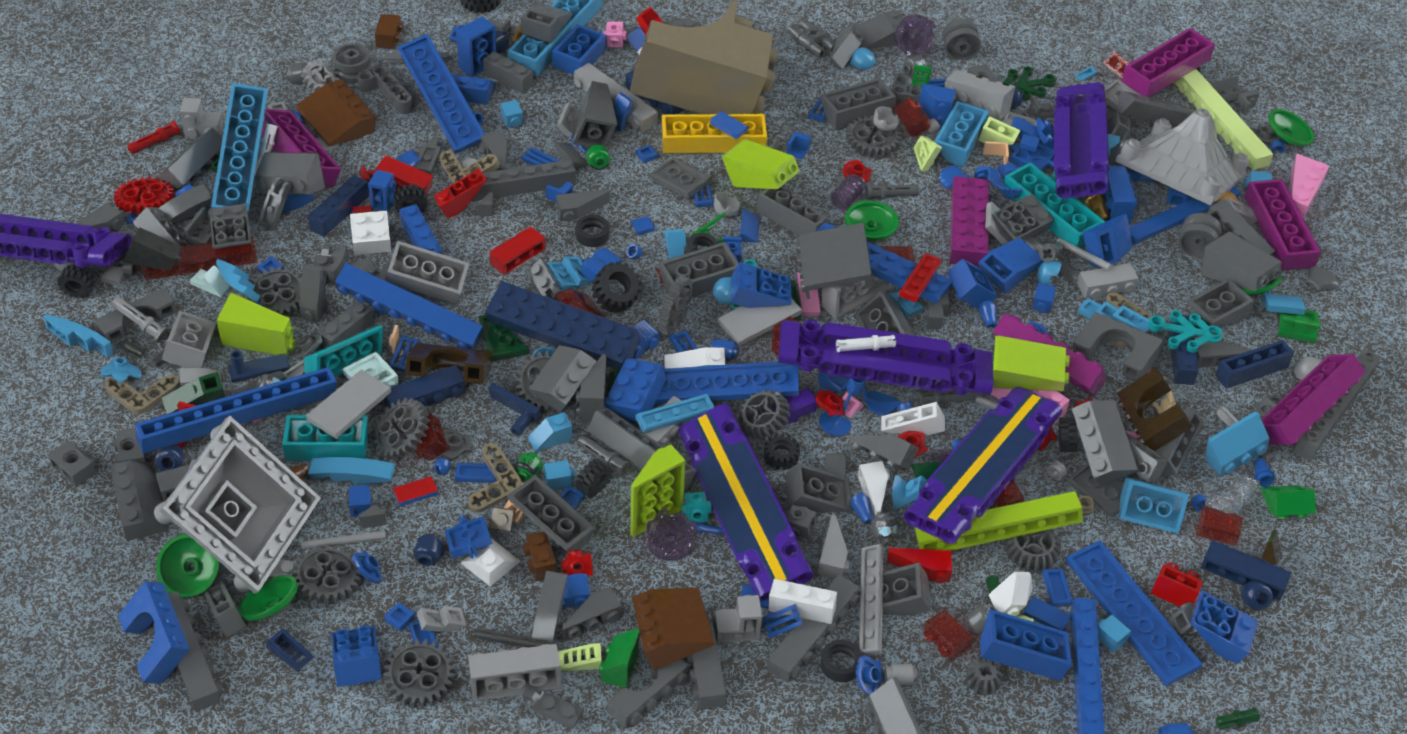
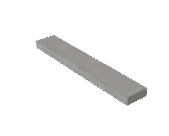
M881 544L863 547L861 551L859 649L862 656L865 655L867 657L882 654L884 547Z

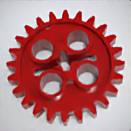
M141 177L140 180L134 178L133 182L127 181V184L122 183L121 187H117V191H114L116 207H119V210L124 209V213L130 211V214L137 212L138 215L146 207L160 208L175 196L173 186L169 185V182H164L163 179L158 181L157 177L151 179V177L147 179Z

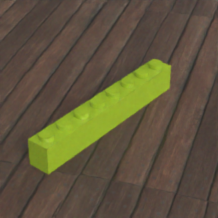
M1076 491L989 509L980 518L975 517L971 529L964 531L955 543H947L916 527L914 528L919 549L952 551L1082 523L1083 512Z

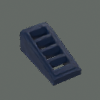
M284 628L279 630L266 643V648L297 672L314 658ZM284 640L286 643L279 647L278 644ZM289 645L292 646L287 652L284 651ZM297 650L298 653L291 658L289 655ZM304 655L306 658L297 664L295 660Z

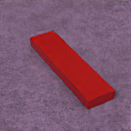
M925 253L901 288L899 296L916 303L940 267L942 259Z

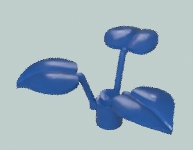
M820 371L818 373V385L822 390H830L836 393L837 391L843 392L847 389L849 394L843 406L844 413L851 397L857 396L861 392L863 400L867 402V408L877 415L890 414L901 403L900 400L882 392L868 391L866 393L865 380L827 375ZM824 412L819 418L820 427L831 436H843L851 429V422L843 418V416H830L828 412Z

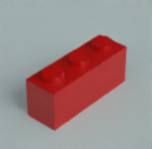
M387 155L384 156L375 168V172L380 170L394 174L395 190L399 187L403 189L402 185L409 187L408 184H412V187H414L416 184L418 188L421 186L425 194H427L432 187L433 175Z
M530 226L489 252L490 264L505 275L545 250V237Z

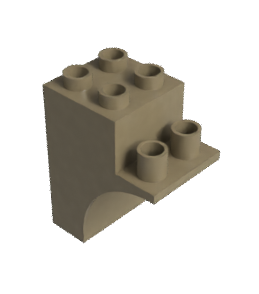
M731 0L728 10L723 17L704 26L678 27L651 20L634 69L630 93L700 114H718L721 111L726 114H761L765 97L760 96V94L762 95L764 91L770 92L775 79V72L769 71L774 69L778 57V51L771 49L773 35L751 28L752 20L735 16L738 2Z

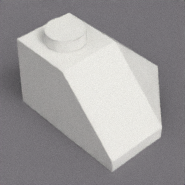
M1013 572L989 594L992 604L997 611L1012 616L1020 614V611L1027 605L1033 589L1030 572Z

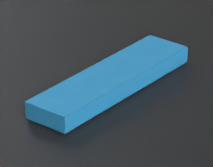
M708 394L638 413L635 418L644 434L694 419L713 409L714 405Z

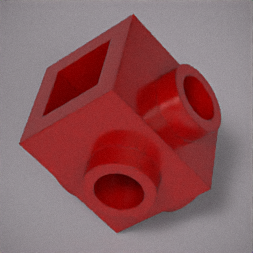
M580 549L570 550L569 554H564L565 560L561 561L562 573H566L568 576L581 573L587 576L593 575L592 559L589 551L581 552Z

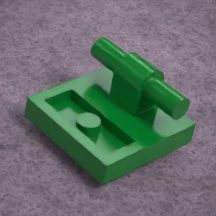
M1305 310L1304 315L1279 312L1278 336L1316 343L1317 331L1321 326V322L1318 321V312Z

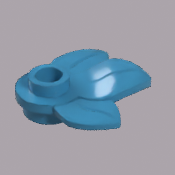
M117 357L112 359L110 364L102 367L101 377L112 376L117 382L123 383L129 376L140 379L141 370L137 366L130 364V361L124 357Z

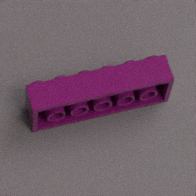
M1188 28L1126 65L1121 82L1140 95L1150 97L1211 60L1215 43L1193 29Z
M266 109L262 135L264 136L267 123L278 126L274 138L275 145L272 146L276 153H318L325 187H334L341 168L291 110Z
M953 177L949 264H957L961 259H965L979 267V261L988 254V230L985 228L986 206L989 203V180Z
M1283 179L1249 182L1244 198L1248 206L1252 207L1257 218L1256 222L1267 243L1275 250L1274 257L1282 261L1281 271L1316 266L1321 251Z
M1004 313L993 330L994 335L1066 348V355H1070L1069 367H1065V372L1069 373V383L1094 397L1097 395L1107 379L1101 364L1094 360L1089 362L1085 359V355L1078 351L1075 353L1070 351L1069 346L1063 342L1056 343L1049 334L1045 332L1040 334L1033 325L1029 323L1025 325L1020 322L1021 319L1013 314L1009 316Z
M1355 354L1328 355L1261 419L1269 436L1268 444L1293 445L1298 442L1299 437L1309 431L1314 422L1321 419L1324 413L1329 408H1332L1340 397L1348 393V389L1352 385L1360 381V378L1366 372Z

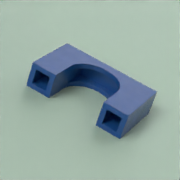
M144 581L118 617L124 632L136 634L144 633L154 620L155 635L153 643L137 664V668L143 683L160 684L167 679L190 648L164 583Z

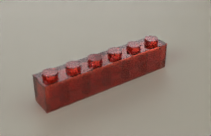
M251 236V244L213 249L212 242L181 247L179 252L182 256L178 265L173 264L171 270L142 266L145 280L196 273L200 269L208 271L212 266L217 267V259L234 266L258 263L254 238Z

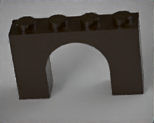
M416 343L406 356L405 375L425 377L431 369L456 365L458 369L464 371L463 382L483 384L491 371L492 351Z
M1154 368L1117 392L1120 401H1118L1123 411H1127L1125 413L1126 418L1130 423H1134L1131 425L1132 429L1137 435L1140 434L1139 441L1153 451H1156L1193 427L1187 415L1178 404H1175L1156 417L1144 418L1147 408L1154 401L1171 391L1165 378L1157 368Z

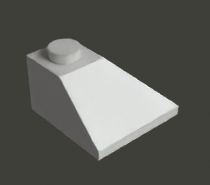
M492 538L493 544L488 545L484 549L477 550V558L473 554L474 559L468 556L461 561L462 565L489 586H492L520 562L519 559Z

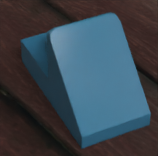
M682 229L664 230L669 259L684 255V247L686 245L685 231H682Z
M900 287L887 293L895 298L901 311L908 318L923 311V306L918 301L915 303L899 296Z
M895 475L892 487L893 508L899 509L916 500L919 490L925 487L927 479L919 476L907 483L898 475Z

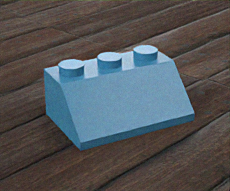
M1255 411L1208 439L1205 460L1220 476L1232 473L1236 467L1247 464L1253 457L1262 455L1267 451L1269 436L1259 414Z
M1125 477L1120 495L1119 519L1179 534L1189 494Z

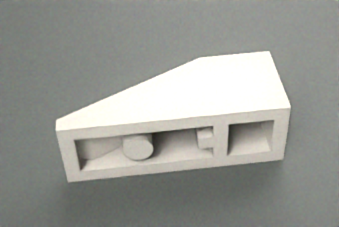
M700 348L664 356L665 369L725 365L724 348Z
M937 402L881 416V431L901 434L910 430L923 432L924 435L928 436L945 431V416Z
M883 461L861 464L858 471L860 484L865 495L869 497L874 518L876 514H881L887 481L890 480L888 468L885 469Z

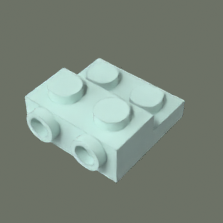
M377 352L343 368V374L348 380L362 369L389 387L398 385V375Z

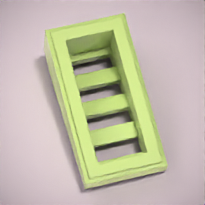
M600 643L558 651L560 671L599 669L602 661ZM581 655H586V660H582ZM564 656H568V664H564ZM573 656H577V662H573Z

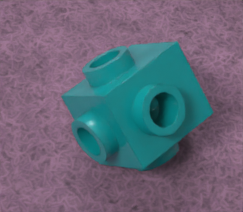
M705 492L684 494L685 504H682L683 516H687L688 524L708 522V513H711V503L706 501Z

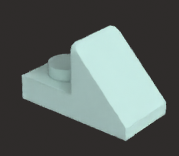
M212 266L208 272L200 269L190 279L191 285L219 297H222L231 288V285L224 279L216 266Z

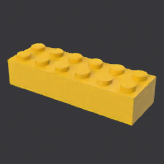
M717 114L662 115L663 153H727L744 139L766 146L765 114H728L748 126V131L738 139L731 137L710 124V119Z

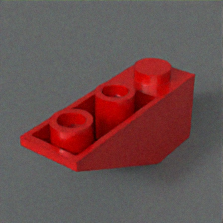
M479 168L434 195V198L447 219L451 218L467 207L487 180Z

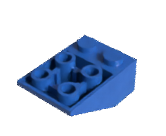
M1127 214L1120 215L1083 231L1086 251L1110 264L1118 262L1133 248ZM1089 261L1091 266L1100 267Z
M1017 238L990 251L979 261V268L985 272L989 281L1006 295L1037 268L1043 260L1040 258L1039 253L1021 238Z
M739 262L731 276V303L747 308L791 305V278Z
M1201 590L1190 624L1219 656L1238 664L1249 654L1258 620Z
M365 625L357 629H340L331 633L337 687L382 680L375 626Z

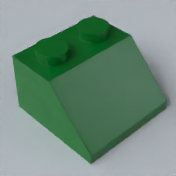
M1301 485L1260 487L1270 514L1275 515L1277 519H1289V515H1296L1297 518H1306L1308 514H1316L1315 489Z
M633 629L615 635L612 644L608 643L605 651V656L607 657L605 661H601L598 673L601 674V682L627 688L639 655L640 630Z

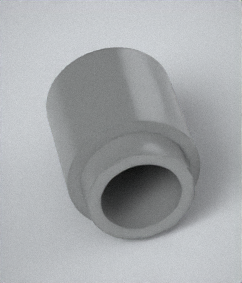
M891 664L890 666H885V682L893 677H897L900 686H913V681H917V669L913 668L912 664Z

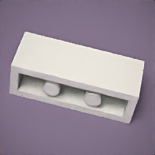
M774 579L769 595V611L776 612L795 604L801 618L832 624L836 609L837 592ZM790 610V611L785 612V613H783V614H785V615H792L793 612H792V610Z

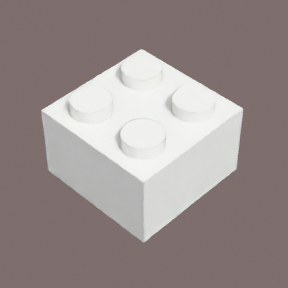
M387 211L350 214L354 255L391 252Z

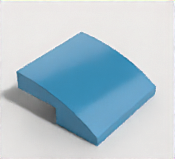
M565 256L562 262H547L561 291L574 290L592 283L590 279L581 274L583 261L580 257Z
M1274 293L1261 294L1262 305L1266 306L1267 311L1300 315L1305 313L1304 302L1299 296Z

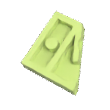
M920 136L914 146L921 171L929 170L942 149L939 144L926 136Z

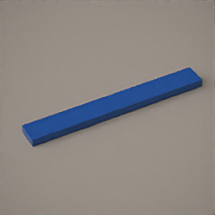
M1233 187L1230 189L1236 197L1240 196L1241 192L1237 188ZM1193 198L1129 227L1131 240L1135 244L1140 243L1183 223L1189 215L1209 211L1210 207L1216 204L1217 201L1212 205H1208Z

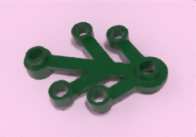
M1025 66L1023 74L1017 83L1011 84L1018 76L1016 69H1010L1008 77L1002 83L1006 86L1013 85L1022 90L1021 93H1023L1022 100H1029L1031 94L1039 98H1043L1046 95L1044 87L1036 89L1033 86L1044 85L1051 88L1055 86L1056 79L1054 75L1046 74L1042 79L1027 81L1033 74V68Z

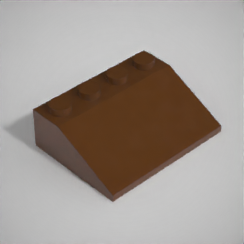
M342 79L326 83L295 106L297 111L302 114L304 119L328 146L375 132L376 116Z
M698 587L651 589L632 597L644 653L654 671L715 645Z

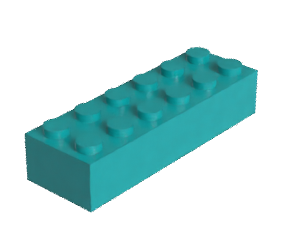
M1031 162L1005 176L1004 184L1012 189H1022L1019 196L1016 195V198H1012L1013 201L1017 202L1033 194L1054 219L1049 230L1059 238L1079 248L1085 246L1083 231L1105 222L1075 197L1059 198L1056 195V182Z

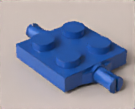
M1039 143L1036 152L1020 149V144L1008 145L1009 149L1014 150L1010 157V162L1021 167L1031 162L1042 172L1049 166L1054 168V149Z
M462 514L463 519L461 515L458 517L460 524L444 530L453 558L462 557L469 553V557L474 559L473 554L475 558L478 557V549H484L493 543L484 516L474 520H467V516Z

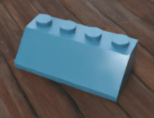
M959 101L956 102L934 141L942 147L940 153L947 162L962 167L965 166L988 119V110Z

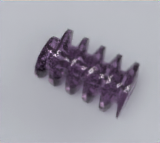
M848 175L831 195L833 206L842 211H847L862 191L865 190V181L858 175Z

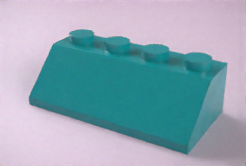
M379 325L304 357L305 374L329 367L334 377L343 374V368L374 352L381 356L383 327Z
M287 415L282 442L285 461H312L313 458L326 457L366 459L368 415L362 416L337 439L307 421L306 415Z

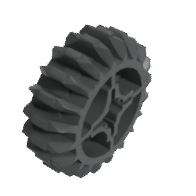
M766 388L761 393L757 389V393L755 395L751 394L749 399L744 398L746 403L741 404L742 410L738 411L740 416L738 420L741 428L748 436H752L756 440L759 437L764 440L766 436L769 438L774 433L778 434V430H784L783 424H789L787 418L791 417L787 399L780 392L774 393L773 389L767 392Z
M1054 529L1005 540V551H1008L1007 557L1012 558V564L1019 562V568L1023 565L1026 566V571L1030 567L1033 568L1034 572L1038 570V567L1041 570H1045L1046 567L1051 568L1057 562L1058 556L1061 553V541H1059L1058 535L1054 534ZM1018 540H1019L1020 542H1022L1021 545H1022L1023 547H1020V545L1018 544ZM1043 544L1047 545L1049 549L1048 551L1045 549V546Z

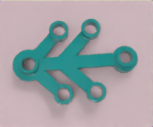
M1172 310L1169 319L1172 322H1179L1181 325L1165 323L1164 318L1159 315L1151 316L1148 323L1152 332L1167 330L1181 333L1169 338L1167 346L1170 349H1177L1181 342L1193 336H1200L1196 340L1188 341L1186 349L1191 353L1197 352L1198 347L1207 342L1218 343L1223 337L1222 330L1218 326H1208L1201 319L1200 315L1196 313L1190 314L1187 320L1179 310Z

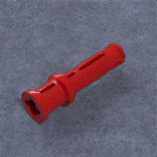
M171 121L169 125L162 128L158 127L155 132L127 144V148L133 155L157 142L167 141L168 138L174 135H180V129L175 121Z

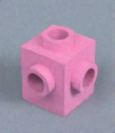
M607 22L606 31H603V34L606 35L607 47H623L624 41H627V31H624L623 22Z

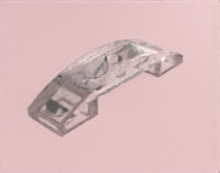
M1241 475L1232 482V488L1221 497L1217 495L1212 496L1205 501V505L1224 513H1234L1248 502L1258 488L1260 481Z

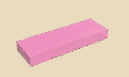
M797 272L802 316H820L818 289L809 290L810 299H807L806 292L801 290L800 281H803V279L800 278V274Z

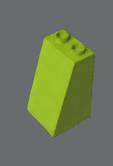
M747 139L741 141L722 156L732 185L735 187L778 189L800 172L794 156Z
M230 293L217 318L221 344L274 355L286 353L288 357L290 351H294L296 341L293 339L294 329L291 327L290 318Z
M995 335L993 388L1013 389L1018 386L1026 390L1064 391L1065 384H1069V373L1065 372V367H1069L1070 355H1066V348Z

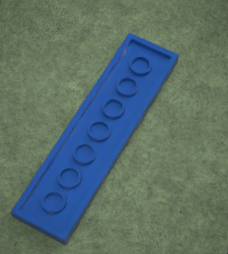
M428 33L397 47L399 54L455 154L481 143V136L485 135Z
M824 223L817 231L832 229L836 227H834L831 224ZM867 242L872 275L902 288L917 264L895 253L884 250L880 246ZM935 273L920 297L937 304L952 287V280Z
M776 361L663 369L666 381L655 404H666L673 396L683 401L704 394H708L711 401L749 399L751 394L755 395L757 393V389L761 393L764 388L767 389V392L773 389L774 393L780 392L783 396H799V366L778 363Z
M1101 540L1066 557L1065 562L1109 616L1113 615L1131 630L1128 640L1166 687L1201 669L1202 663Z

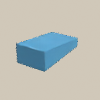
M1090 66L1075 74V77L1083 81L1096 76L1097 71Z

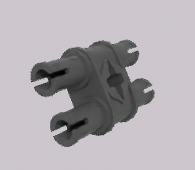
M807 19L801 20L799 23V27L803 31L799 30L794 24L787 28V33L794 37L796 43L802 45L807 52H812L818 58H823L826 50L821 46H824L832 53L835 42L830 39L828 33H824L819 26L812 25Z

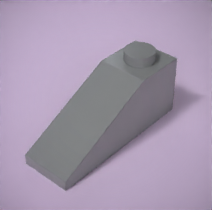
M832 515L819 562L818 574L836 578L838 574L841 576L844 573L848 574L850 561H847L848 551L837 517Z

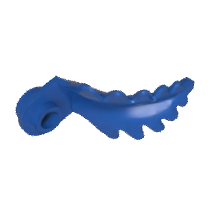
M980 166L974 172L976 179L989 180L1005 198H1016V195L1019 196V193L1022 192L1021 188L1012 189L1002 182L997 169Z

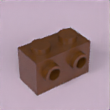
M380 15L375 31L377 48L396 49L397 43H400L401 40L400 32H403L404 23L401 22L400 15Z
M544 531L526 535V544H523L525 556H529L530 559L528 560L529 571L534 573L536 581L544 580L547 570L556 572V561L548 535Z

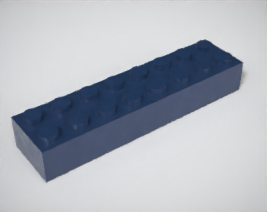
M504 281L500 282L485 311L490 323L557 348L561 345L580 349L596 360V362L602 354H606V366L621 370L626 358L632 359L641 341L638 330Z

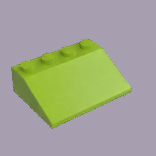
M671 444L653 453L631 485L630 535L632 537L682 511L685 459Z

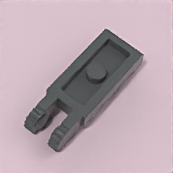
M276 177L273 181L258 220L260 224L270 230L276 229L287 198L286 196L290 193L292 187L288 182L283 183L280 177Z
M540 258L528 269V272L543 296L553 299L550 294L553 292L554 295L560 297L562 292L546 261Z

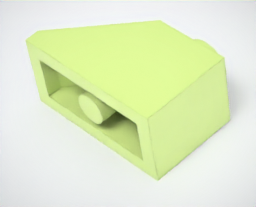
M989 116L978 141L983 143L986 141L1003 142L1011 145L1014 144L1020 130Z

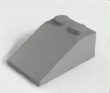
M179 311L167 340L162 360L186 368H201L217 322Z

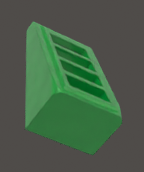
M915 64L912 85H921L919 87H922V83L929 85L932 67Z

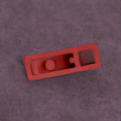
M890 547L888 549V563L897 567L920 563L927 573L929 581H935L936 583L950 582L952 575L951 550Z

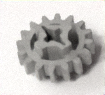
M313 60L312 63L308 62L303 69L301 75L304 78L303 83H307V88L311 87L313 93L326 83L339 80L336 77L338 72H333L334 67H328V62L323 64L322 60L319 63Z

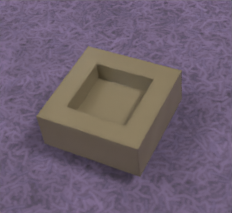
M493 507L491 528L511 531L515 510Z

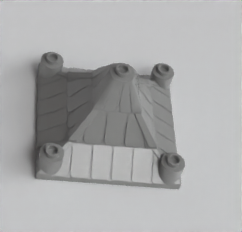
M1202 108L1195 110L1179 126L1172 129L1169 120L1165 118L1157 119L1151 133L1141 141L1136 139L1126 140L1121 153L1117 155L1115 162L1208 205L1216 202L1245 177L1246 168L1249 163L1247 155L1243 153L1234 154L1231 160L1227 158V153L1216 138L1217 134L1213 118L1208 110Z
M229 416L222 424L212 429L211 440L169 498L155 507L154 516L161 524L174 522L229 571L235 574L234 585L238 591L248 592L251 590L253 593H257L321 497L237 421Z

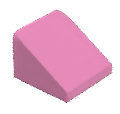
M846 393L842 398L844 401L843 406L849 393ZM852 396L845 415L851 418L864 405Z

